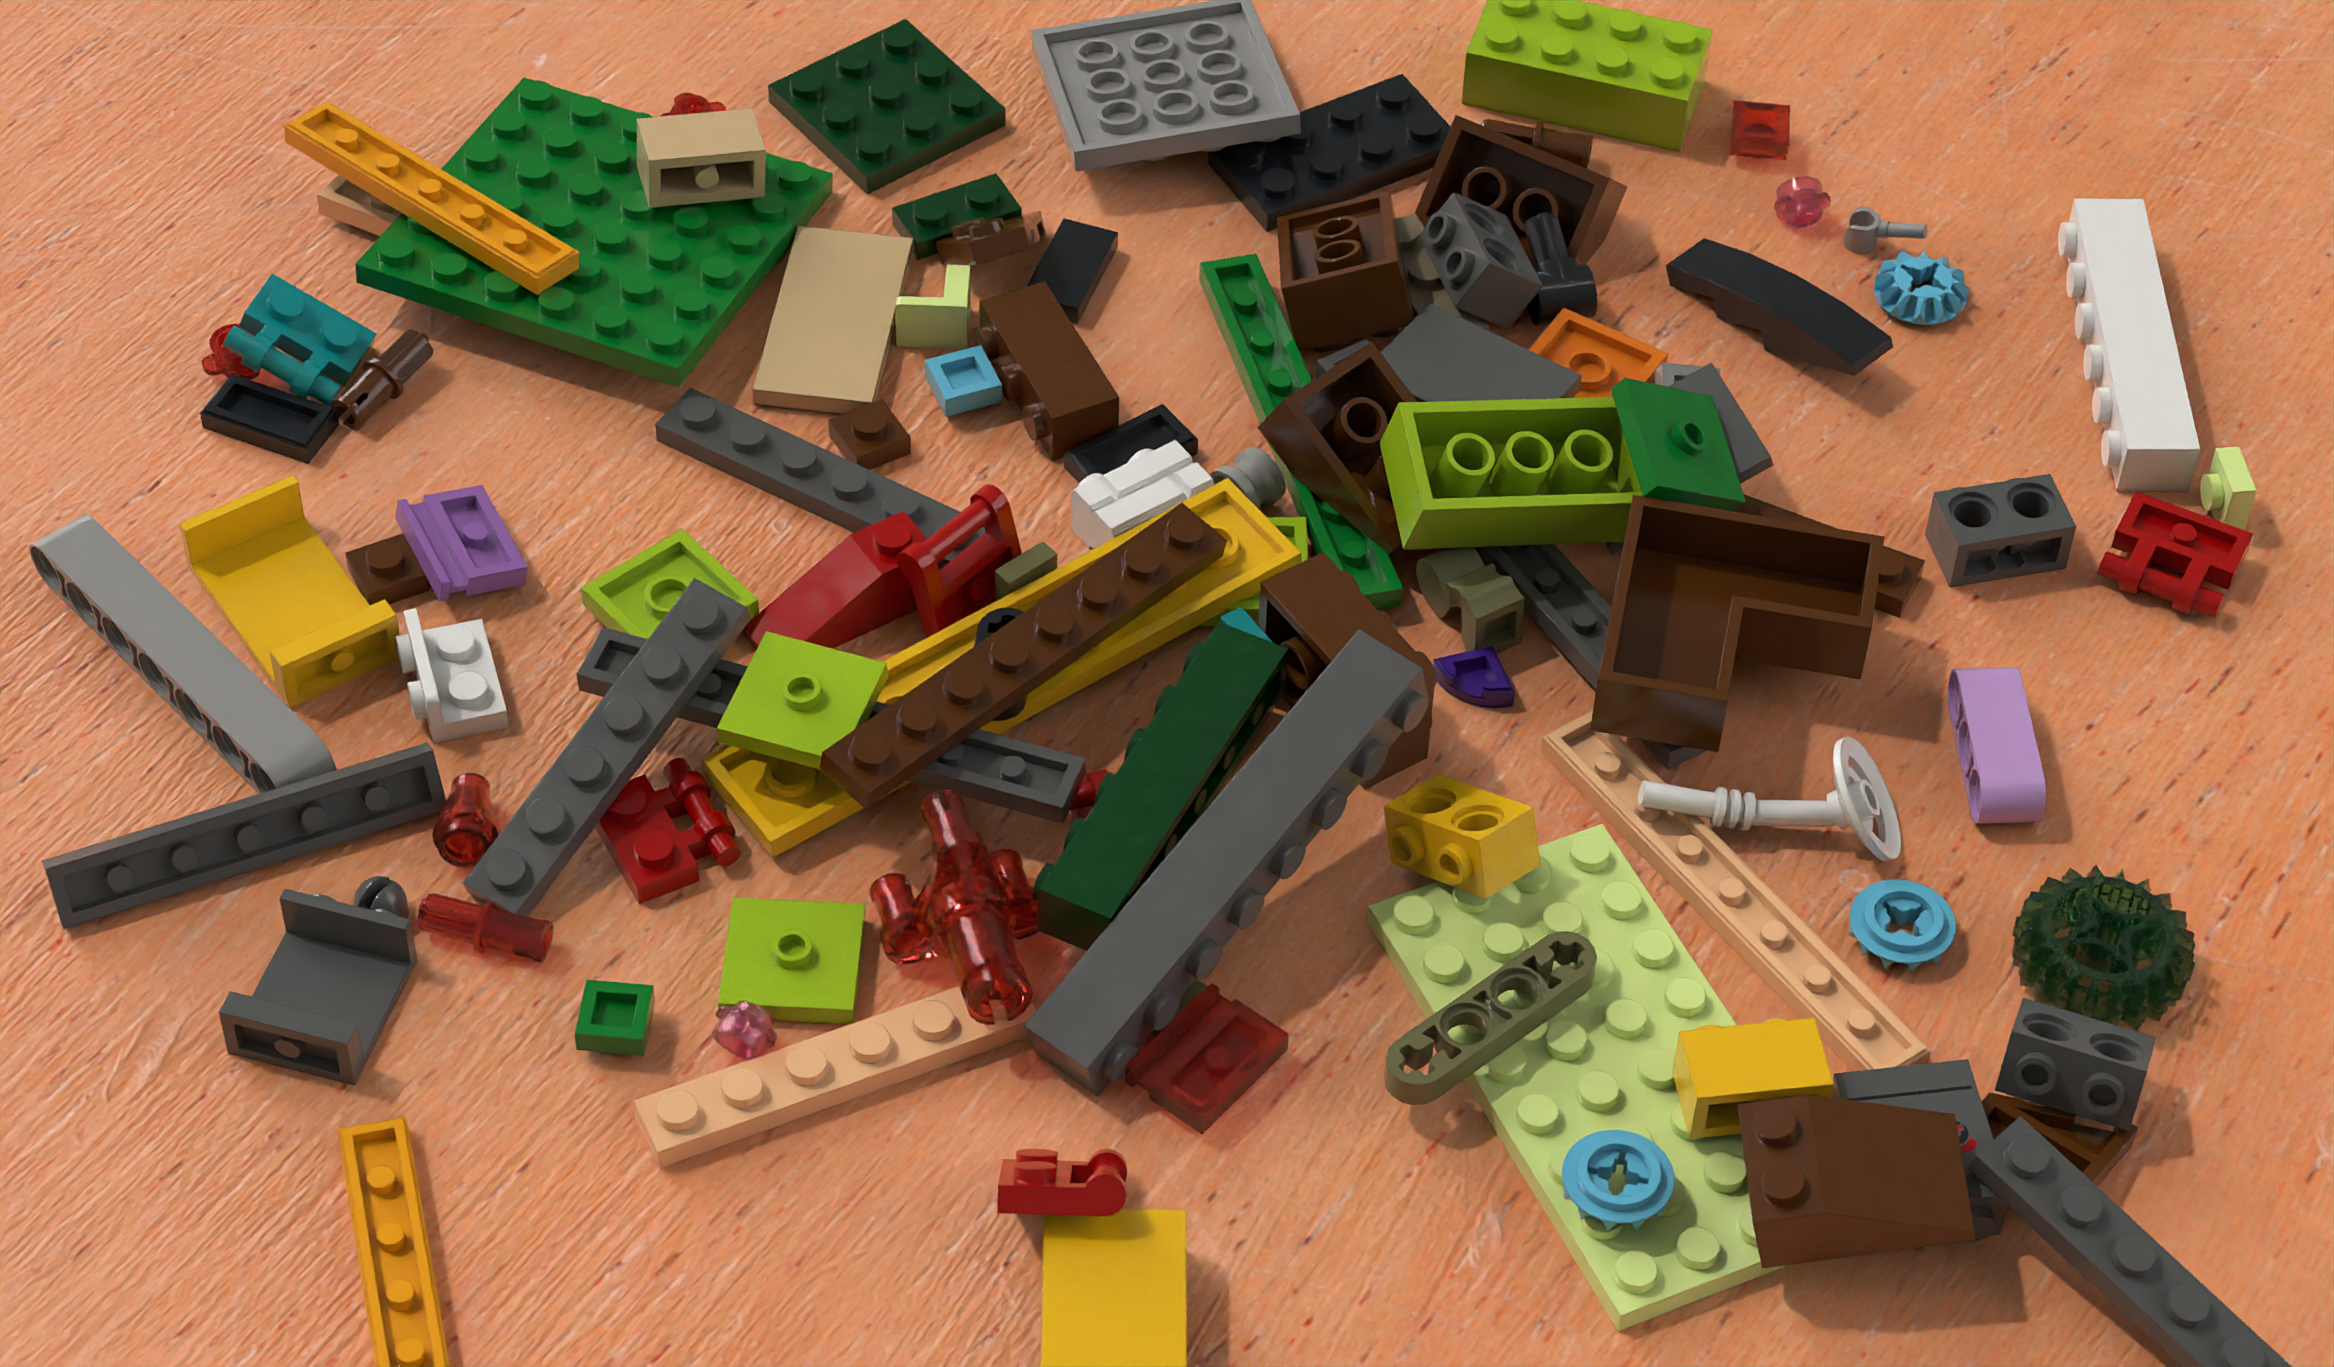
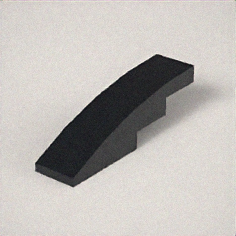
M1704 238L1666 265L1670 286L1713 297L1717 318L1761 330L1766 351L1855 376L1893 348L1892 339L1888 334L1842 301L1798 275L1748 252Z

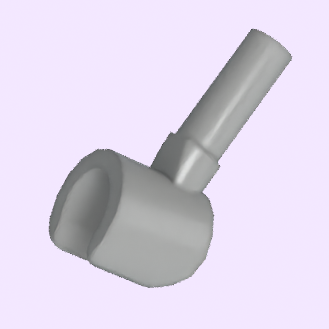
M1867 207L1859 208L1850 217L1849 227L1846 228L1844 247L1853 253L1863 254L1875 248L1877 237L1926 239L1927 224L1880 221L1878 213Z

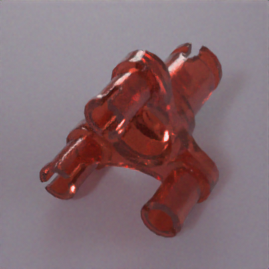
M943 789L944 797L949 807L948 810H944L938 792L934 791L925 797L920 807L922 817L926 821L933 838L930 851L932 854L931 868L922 891L915 899L911 882L902 873L885 874L877 878L869 889L870 898L875 904L882 924L879 930L880 941L888 959L896 964L907 965L925 958L940 956L949 959L970 1017L978 1023L995 1025L994 1013L989 1001L999 1000L1005 1009L1007 1020L1011 1021L1025 1012L1033 997L1030 982L1013 939L1028 938L1039 932L1038 902L1032 898L1034 887L1030 886L1023 868L1022 858L1017 851L1002 848L988 854L981 833L970 826L959 793L951 789Z

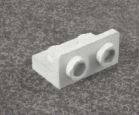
M416 608L403 611L407 634L395 636L403 674L415 671L417 681L407 682L414 720L427 718L432 742L437 743L509 728L507 710L483 620L478 619L422 631Z

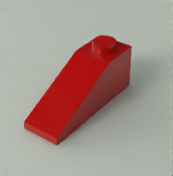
M904 511L849 535L749 621L743 629L744 637L755 650H757L766 631L833 649L918 610L910 580L900 570L897 563V555L911 543H922L927 538Z

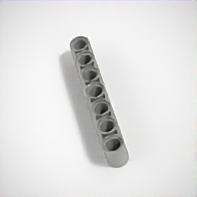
M83 514L30 545L29 550L32 561L46 584L258 794L336 770L329 750L318 735L90 515Z

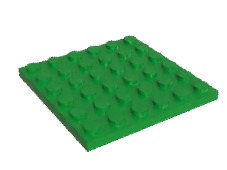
M523 77L441 170L579 251V269L536 295L401 213L355 264L356 283L679 388L792 244L797 227L806 226L832 193L833 173L811 167L800 161H792L766 153L765 197L649 208L637 168V119L650 118L652 116L615 106L595 97L583 96L554 87L544 81Z

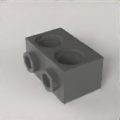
M1454 192L1451 194L1440 210L1430 217L1425 229L1419 235L1454 307L1509 329L1543 286L1507 216Z
M2051 474L1934 492L1925 536L1949 587H1956L2066 569L2076 525Z
M2023 998L2011 1031L1995 1091L2129 1131L2147 1074L2156 1037Z

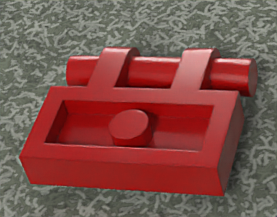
M2136 491L2115 531L2111 546L2131 554L2129 559L2106 551L2097 574L2119 582V589L2137 595L2141 590L2173 602L2172 609L2188 615L2195 610L2216 618L2225 595L2205 588L2203 585L2207 582L2226 590L2230 589L2249 550L2253 533ZM2153 562L2183 573L2184 576L2180 579L2153 569L2150 565Z
M675 758L665 765L663 773L670 783L667 788L655 792L645 774L629 780L595 826L597 833L638 904L700 881L697 859L712 854L718 865L728 866L737 861L741 854L734 841L736 831L725 813L716 811L709 799L711 797V789L700 772L692 771L684 758ZM688 813L694 825L690 829L679 832L672 819Z

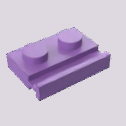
M483 485L424 495L423 502L409 505L407 499L397 500L395 519L439 601L449 600V593L462 590L466 596L525 585L528 567Z

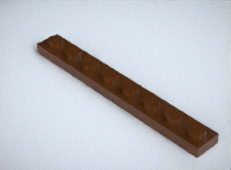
M1183 503L1179 504L824 750L819 768L864 809H867L1223 556L1227 540Z

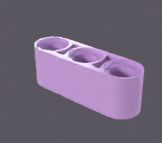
M2017 667L1952 669L1948 682V708L1973 822L1975 824L2042 822L2046 808L2045 778L2020 670Z

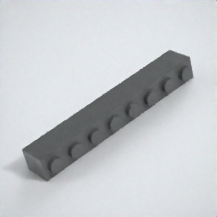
M1360 629L1354 634L1027 1021L1024 1027L1037 1055L1097 1097L1111 1081L1117 1082L1130 1071L1137 1058L1138 1048L1153 1030H1162L1171 1022L1179 1008L1180 998L1196 979L1202 980L1214 970L1221 958L1223 946L1238 928L1246 929L1255 921L1262 910L1264 897L1280 878L1287 879L1295 873L1304 859L1308 844L1321 829L1327 830L1339 820L1346 807L1348 796L1362 780L1368 781L1379 772L1386 760L1388 748L1403 731L1409 732L1413 730L1422 720L1428 707L1429 698L1423 670L1420 666Z

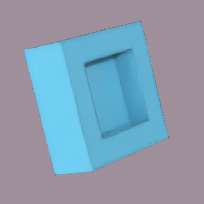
M981 345L925 360V378L945 417L1002 402V384Z

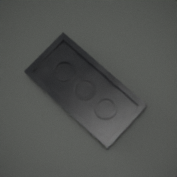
M1399 74L1299 112L1301 134L1284 136L1271 142L1254 141L1225 146L1217 151H1209L1208 164L1265 231L1268 232L1277 228V217L1351 200L1434 168L1451 126L1403 74Z

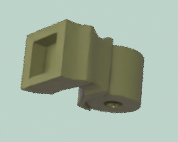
M1474 547L1446 548L1417 562L1416 575L1419 587L1435 614L1442 619L1462 610L1461 638L1467 652L1493 646L1498 654L1522 643L1525 598L1516 588L1511 576L1499 575L1493 563L1484 566L1480 555Z

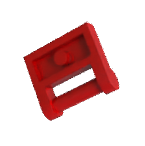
M984 485L971 496L970 505L924 542H913L897 555V563L900 570L910 580L925 638L995 602V570L1022 554L1008 499L994 485ZM984 526L986 533L940 570L938 569L937 563Z
M1108 1148L1096 1151L1088 1161H1058V1152L1048 1149L1016 1151V1159H1003L998 1182L997 1213L1103 1217L1114 1215L1121 1210L1126 1201L1127 1162L1122 1154Z

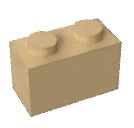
M752 108L637 119V168L649 208L765 197L766 149Z

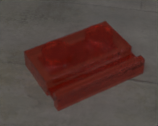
M1213 983L1126 1065L1125 1083L1131 1087L1139 1085L1148 1091L1150 1100L1202 1135L1288 1050L1289 1033L1239 1000L1235 999L1231 1002L1220 995V988Z

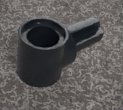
M1544 212L1527 219L1524 228L1535 265L1534 269L1543 285L1527 305L1532 323L1535 326L1551 324L1563 308L1586 318L1594 317L1597 312V291L1593 274L1588 265H1580L1578 259L1568 256L1558 218L1555 215H1549L1548 212Z

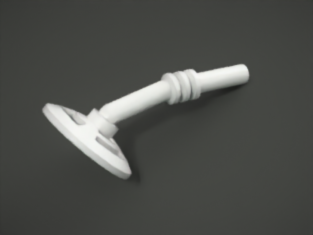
M1850 736L1839 739L1835 743L1833 776L1836 790L1827 794V801L1756 800L1755 794L1752 792H1745L1742 797L1741 792L1732 789L1727 795V789L1724 787H1717L1715 792L1646 780L1642 781L1639 788V806L1710 818V823L1714 826H1720L1722 821H1724L1726 828L1733 829L1738 823L1740 830L1748 831L1751 825L1833 827L1837 825L1840 829L1851 827L1860 841L1882 861H1890L1897 858L1901 850L1899 822L1885 781L1867 750ZM1876 817L1879 838L1872 832V818Z

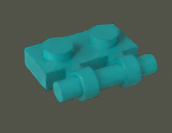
M271 274L245 310L239 327L235 325L232 327L224 340L223 346L243 357L241 364L258 373L262 368L291 385L289 388L290 392L305 399L310 395L330 407L331 401L337 397L341 389L339 384L343 386L347 384L372 347L377 333L276 275Z

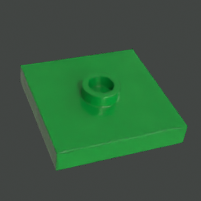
M1624 378L1611 388L1643 496L1728 511H1735L1746 503L1713 396Z

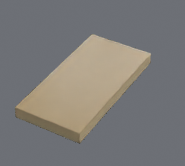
M807 226L797 227L753 386V404L844 414L876 401L896 324V298L903 296L913 256V238Z

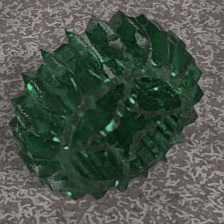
M2097 865L2087 874V877H2083L2072 868H2069L2066 874L2062 876L2061 881L2047 877L2045 883L2040 886L2039 892L2031 891L2029 898L2024 901L2021 915L2016 918L2012 935L2015 937L2011 951L2013 957L2012 964L2019 967L2020 986L2034 988L2035 1001L2043 1004L2052 1002L2057 1008L2119 1026L2120 1021H2123L2137 1031L2142 1023H2145L2146 1017L2160 1021L2163 1014L2167 1012L2168 1007L2176 1006L2178 1000L2183 997L2187 984L2186 981H2190L2195 965L2193 961V951L2195 948L2194 933L2186 929V912L2171 910L2170 893L2158 895L2150 893L2149 878L2134 884L2126 880L2123 868L2114 877L2104 876ZM2070 928L2068 936L2055 938L2054 935ZM2150 959V965L2140 970L2136 969L2138 961Z

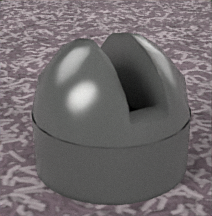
M375 876L359 885L353 900L354 906L368 909L367 906L372 902L370 910L383 909L408 919L407 897L403 888L397 882L385 876Z

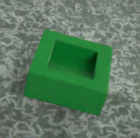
M586 979L574 1033L576 1050L644 1056L655 1005L654 985Z

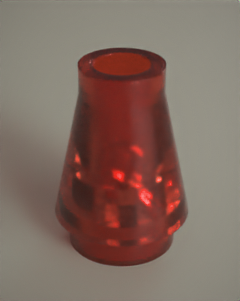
M463 773L455 777L451 783L450 794L435 824L432 838L440 856L446 862L457 867H475L499 835L490 800L489 782L479 774Z

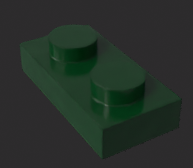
M997 173L892 207V224L901 237L913 238V255L917 260L938 254L935 241L952 237L951 226L978 218H985V221L1002 218L1003 221L1022 216V208Z

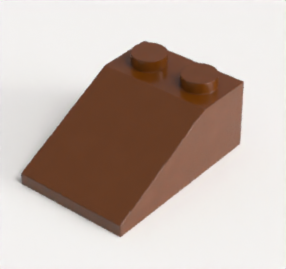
M1390 190L1277 217L1281 291L1299 352L1309 349L1319 352L1330 351L1342 346L1347 340L1368 335L1374 338L1389 337L1400 332L1403 327L1408 326L1414 320L1410 290Z
M1370 342L1282 400L1257 428L1297 480L1390 554L1402 546L1380 441L1398 403L1417 401L1375 344Z
M1801 1095L1737 1104L1752 1222L1762 1269L1976 1240L1955 1114L1815 1095Z

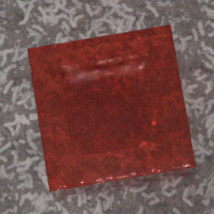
M1733 100L1730 155L1787 160L1790 143V105Z

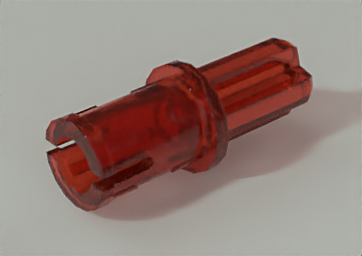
M432 893L422 900L418 910L417 926L422 931L471 943L475 952L485 953L487 948L542 963L552 943L554 931L552 921L546 919L539 920L500 910L498 903L491 900L486 901L484 905H479Z

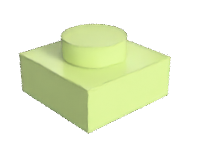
M2239 446L2216 448L2209 474H2204L2200 483L2203 507L2207 511L2212 510L2215 520L2245 530L2257 491Z

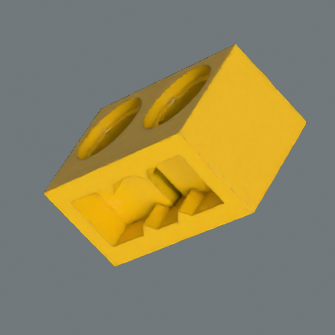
M1440 774L1431 777L1383 806L1388 837L1387 844L1391 863L1485 899L1540 866L1534 807Z

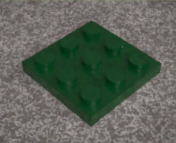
M907 19L901 20L768 85L769 103L867 195L1006 125V108Z

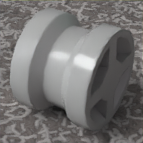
M1249 447L1240 452L1234 459V465L1220 466L1210 474L1214 485L1229 478L1258 509H1260L1262 504L1266 506L1273 505L1285 494L1286 484L1278 465L1270 455L1256 447Z

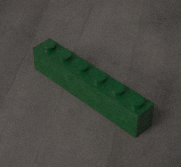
M1221 622L1216 624L1204 644L1196 642L1192 646L1184 664L1183 675L1175 686L1168 684L1163 689L1155 707L1154 718L1146 730L1138 728L1134 732L1126 748L1124 762L1116 774L1107 773L1102 779L1092 810L1085 819L1078 817L1073 822L1064 842V851L1054 865L1047 863L1041 869L1032 893L1033 900L1038 902V931L1086 951L1093 945L1212 804L1285 692L1288 648Z

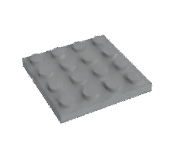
M1213 0L1031 30L1032 50L1075 171L1088 169L1105 170L1118 164L1141 160L1159 161L1171 155L1201 150L1217 151L1225 146L1254 141L1271 142L1284 136L1301 134L1300 113L1251 0Z

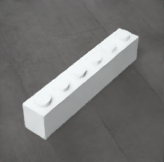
M2074 198L2069 222H2062L2059 227L2058 250L2060 257H2068L2069 261L2066 288L2068 297L2076 298L2077 300L2075 312L2076 337L2078 339H2085L2086 343L2083 360L2084 376L2087 381H2094L2095 390L2092 399L2093 419L2095 423L2103 424L2104 432L2101 442L2102 463L2105 467H2112L2116 491L2189 492L2200 453V446L2144 199Z

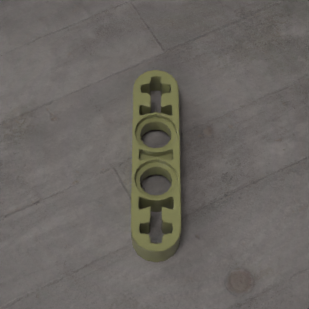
M1569 931L1554 932L1545 936L1397 1039L1389 1047L1386 1056L1384 1072L1386 1089L1392 1097L1410 1105L1427 1104L1442 1096L1582 997L1592 987L1597 961L1595 947L1587 938ZM1554 961L1562 965L1552 972ZM1573 962L1577 964V969L1574 970L1568 965ZM1548 979H1549V986H1547V983L1545 982V981L1548 980ZM1508 990H1519L1530 995L1534 1003L1526 1009L1515 1010L1504 1006L1497 997ZM1457 1025H1471L1481 1030L1485 1038L1476 1044L1464 1045L1454 1041L1449 1036L1448 1031ZM1433 1047L1435 1048V1051H1436V1053H1437V1054H1435L1434 1056H1432V1055H1433ZM1429 1063L1427 1075L1418 1071V1069ZM1408 1065L1414 1071L1407 1074L1404 1072V1066Z

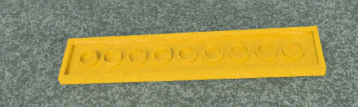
M1229 478L1188 498L1181 503L1186 505L1227 540L1223 556L1029 693L1024 709L1016 717L1005 721L991 720L982 726L980 730L999 735L1224 612L1225 608L1240 600L1250 598L1260 592V582L1301 563V552ZM1179 504L884 660L883 662L887 663L888 679L877 702L891 705L972 649L975 644L978 625L987 613L999 608H1014L1025 612ZM725 745L701 758L703 775L772 858L863 809L857 801L820 769L730 745ZM905 781V782H903L901 785H899L898 787H896L895 789H893L891 792H889V793L886 794L885 796H887V795L893 793L894 791H896V790H898V789L904 787L905 785H907V784H909V783H911V782H910V781Z

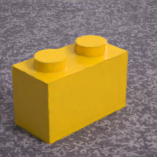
M1815 1017L1794 1020L1773 1018L1762 1023L1723 1027L1719 1025H1705L1693 1030L1679 1031L1672 1074L1689 1139L1741 1134L1737 1104L1801 1095L1831 1098L1834 1083Z

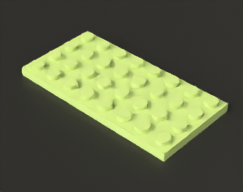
M1600 824L1538 846L1540 866L1487 899L1437 881L1369 905L1367 923L1426 1019L1545 936L1554 932L1569 931L1578 933L1587 938L1595 947L1597 961L1592 987L1582 997L1468 1076L1464 1081L1617 1331H1621L1786 1266L1762 1269L1752 1222L1741 1134L1689 1139L1672 1074L1679 1031L1693 1030L1705 1025H1719L1723 1027L1737 1024L1605 826ZM1554 961L1552 972L1562 965ZM1573 962L1568 965L1574 970L1577 969V964ZM1548 979V980L1545 981V982L1547 983V986H1549V979ZM1508 990L1497 997L1504 1006L1515 1010L1526 1009L1534 1003L1530 995L1519 990ZM1457 1025L1448 1031L1449 1036L1454 1041L1464 1045L1476 1044L1485 1038L1481 1030L1471 1025ZM1623 1130L1639 1134L1659 1146L1671 1162L1675 1180L1672 1197L1667 1202L1661 1218L1652 1216L1645 1219L1638 1230L1629 1223H1616L1609 1231H1607L1603 1221L1593 1216L1581 1219L1577 1205L1572 1200L1564 1199L1561 1175L1563 1162L1568 1151L1580 1139L1599 1131ZM1617 1164L1616 1173H1612L1608 1181V1190L1612 1191V1195L1618 1196V1193H1622L1626 1185V1175H1623L1624 1165Z

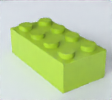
M1487 0L1466 52L1461 104L1680 152L1705 83L1713 29L1581 0Z
M1613 397L1399 402L1380 441L1403 549L1624 542L1633 495L1643 496Z

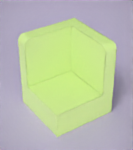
M970 265L946 266L944 298L899 296L896 298V347L968 349L971 314Z

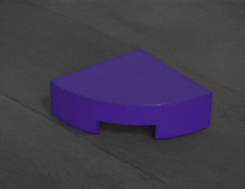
M1493 646L1433 659V667L1438 684L1455 698L1471 705L1487 708L1513 706L1515 691Z

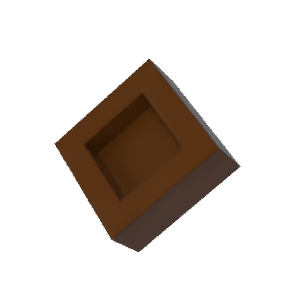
M883 399L828 420L829 437L845 459L871 470L911 454L910 435Z
M403 533L345 552L348 570L369 605L384 599L388 604H392L429 591L427 577Z

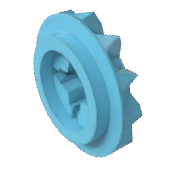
M1925 250L1919 257H1912L1906 252L1901 251L1895 261H1883L1874 282L1875 297L1885 311L1900 320L1921 325L1939 324L1956 317L1964 309L1969 292V287L1964 282V270L1950 268L1948 257L1938 260L1928 258ZM1925 281L1932 284V286L1923 285L1920 289L1916 288L1911 292L1912 283L1919 285Z
M1901 879L1884 880L1874 883L1863 889L1856 896L1850 908L1849 936L1855 937L1859 941L1861 956L1874 954L1880 957L1884 969L1893 962L1904 963L1913 973L1922 962L1937 965L1944 951L1952 947L1956 931L1953 911L1942 896L1920 883ZM1892 920L1899 926L1905 925L1908 922L1910 924L1914 923L1912 935L1910 936L1904 930L1888 933L1890 921Z
M1623 1130L1599 1131L1580 1139L1568 1151L1561 1173L1564 1199L1572 1200L1577 1205L1581 1219L1589 1216L1603 1221L1607 1231L1616 1223H1629L1638 1230L1645 1219L1652 1216L1661 1218L1667 1202L1672 1197L1675 1181L1671 1162L1659 1146L1639 1134ZM1617 1164L1624 1165L1623 1175H1626V1185L1622 1193H1618V1196L1612 1195V1191L1608 1190V1181L1612 1173H1616Z

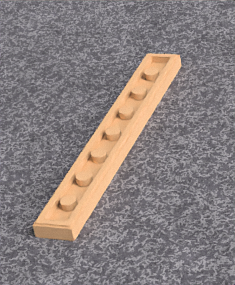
M1593 710L1542 737L1541 753L1801 1019L1815 1017L1820 1038L1852 1071L1927 1064L1929 1062L1931 1050L1698 816L1638 805V793L1643 780L1666 783L1618 735L1591 731Z

